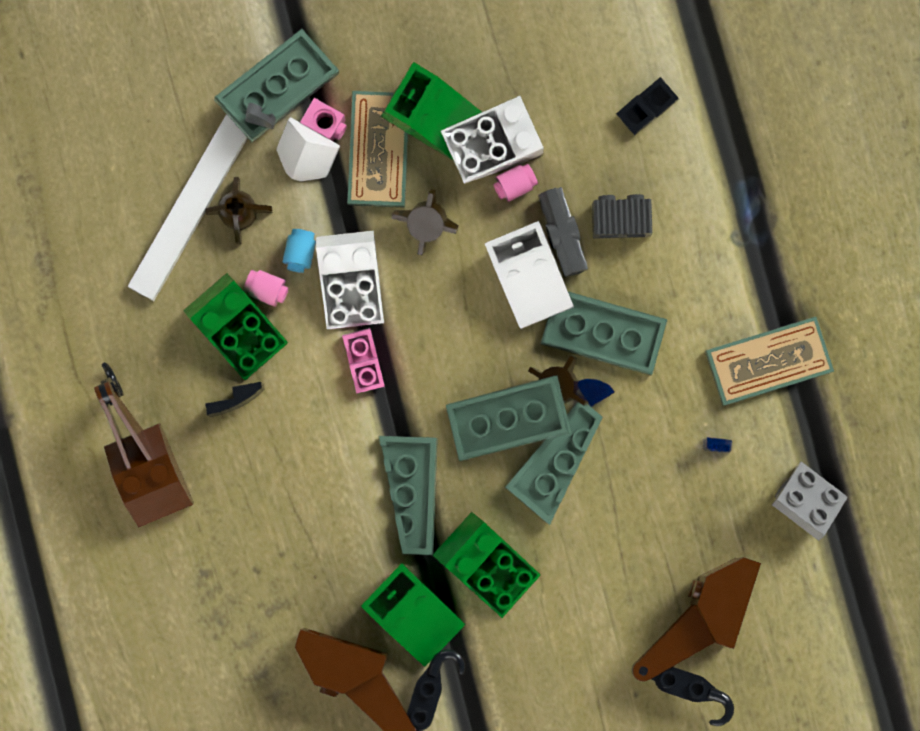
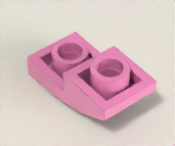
M368 328L342 335L356 393L385 387L371 329Z

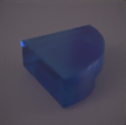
M597 379L578 381V390L589 401L588 405L590 407L615 393L610 385Z
M707 437L703 439L704 451L730 453L733 441Z

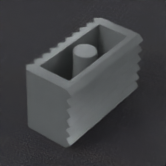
M642 194L628 195L627 199L616 200L614 195L599 196L598 200H594L592 203L593 239L651 237L653 233L651 199H644Z

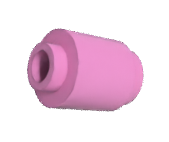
M520 164L496 176L497 183L493 184L500 200L505 198L507 202H510L532 191L533 186L537 185L538 181L529 164L524 166Z
M251 270L243 291L249 293V297L275 307L278 302H284L289 287L285 286L286 280L261 270L258 272Z

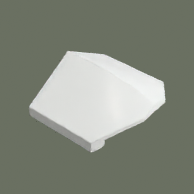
M290 117L276 150L286 174L292 179L302 182L326 178L340 145Z

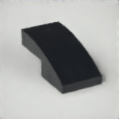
M659 77L616 114L628 129L636 135L675 104L679 98L665 81Z
M256 382L232 387L234 398L206 403L207 415L209 417L219 416L246 405L265 390L264 384Z

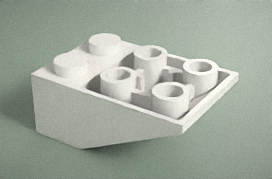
M520 96L441 130L464 184L516 167L543 155V145Z
M539 221L485 243L520 329L574 308Z
M374 231L316 237V252L327 329L384 323Z

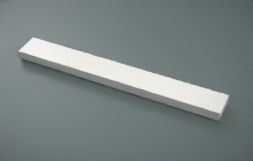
M227 114L128 285L130 289L152 301H155L205 214V208L209 207L247 140L244 133Z

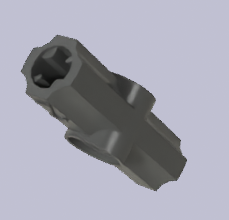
M562 187L553 188L538 194L541 209L547 223L545 224L547 235L552 248L556 250L564 277L574 276L587 271V262L579 242L581 240L579 229L574 216L570 214Z

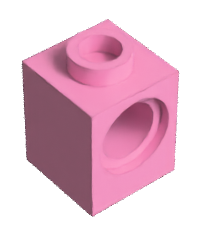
M316 98L313 99L300 121L303 125L333 142L335 139L340 140L347 128V125L344 124L346 121L344 114ZM324 117L333 120L332 126L327 129H322L318 126L319 120Z

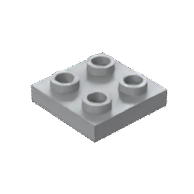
M800 462L776 493V499L772 506L819 541L827 533L848 497L803 462Z

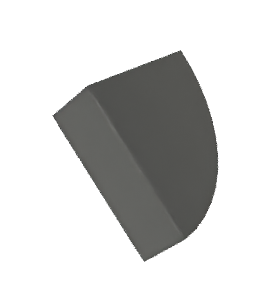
M251 102L248 103L245 122L274 129L275 116L272 113L269 115L261 112V106Z

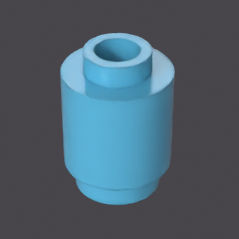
M292 229L291 235L287 237L282 263L287 265V270L304 273V269L311 268L316 245L313 232Z

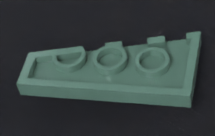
M577 402L567 414L571 433L546 439L505 487L548 525L551 524L603 418L588 404L583 406Z
M379 436L385 470L390 485L391 500L393 501L396 515L395 519L402 554L433 555L438 438Z

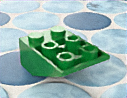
M413 62L380 117L453 160L441 130L478 115L482 111L441 78Z
M228 273L223 275L183 310L244 380H247L288 344L287 340Z
M473 512L463 520L433 554L441 564L501 618L507 614L541 575Z
M403 563L361 605L386 632L424 667L466 625Z

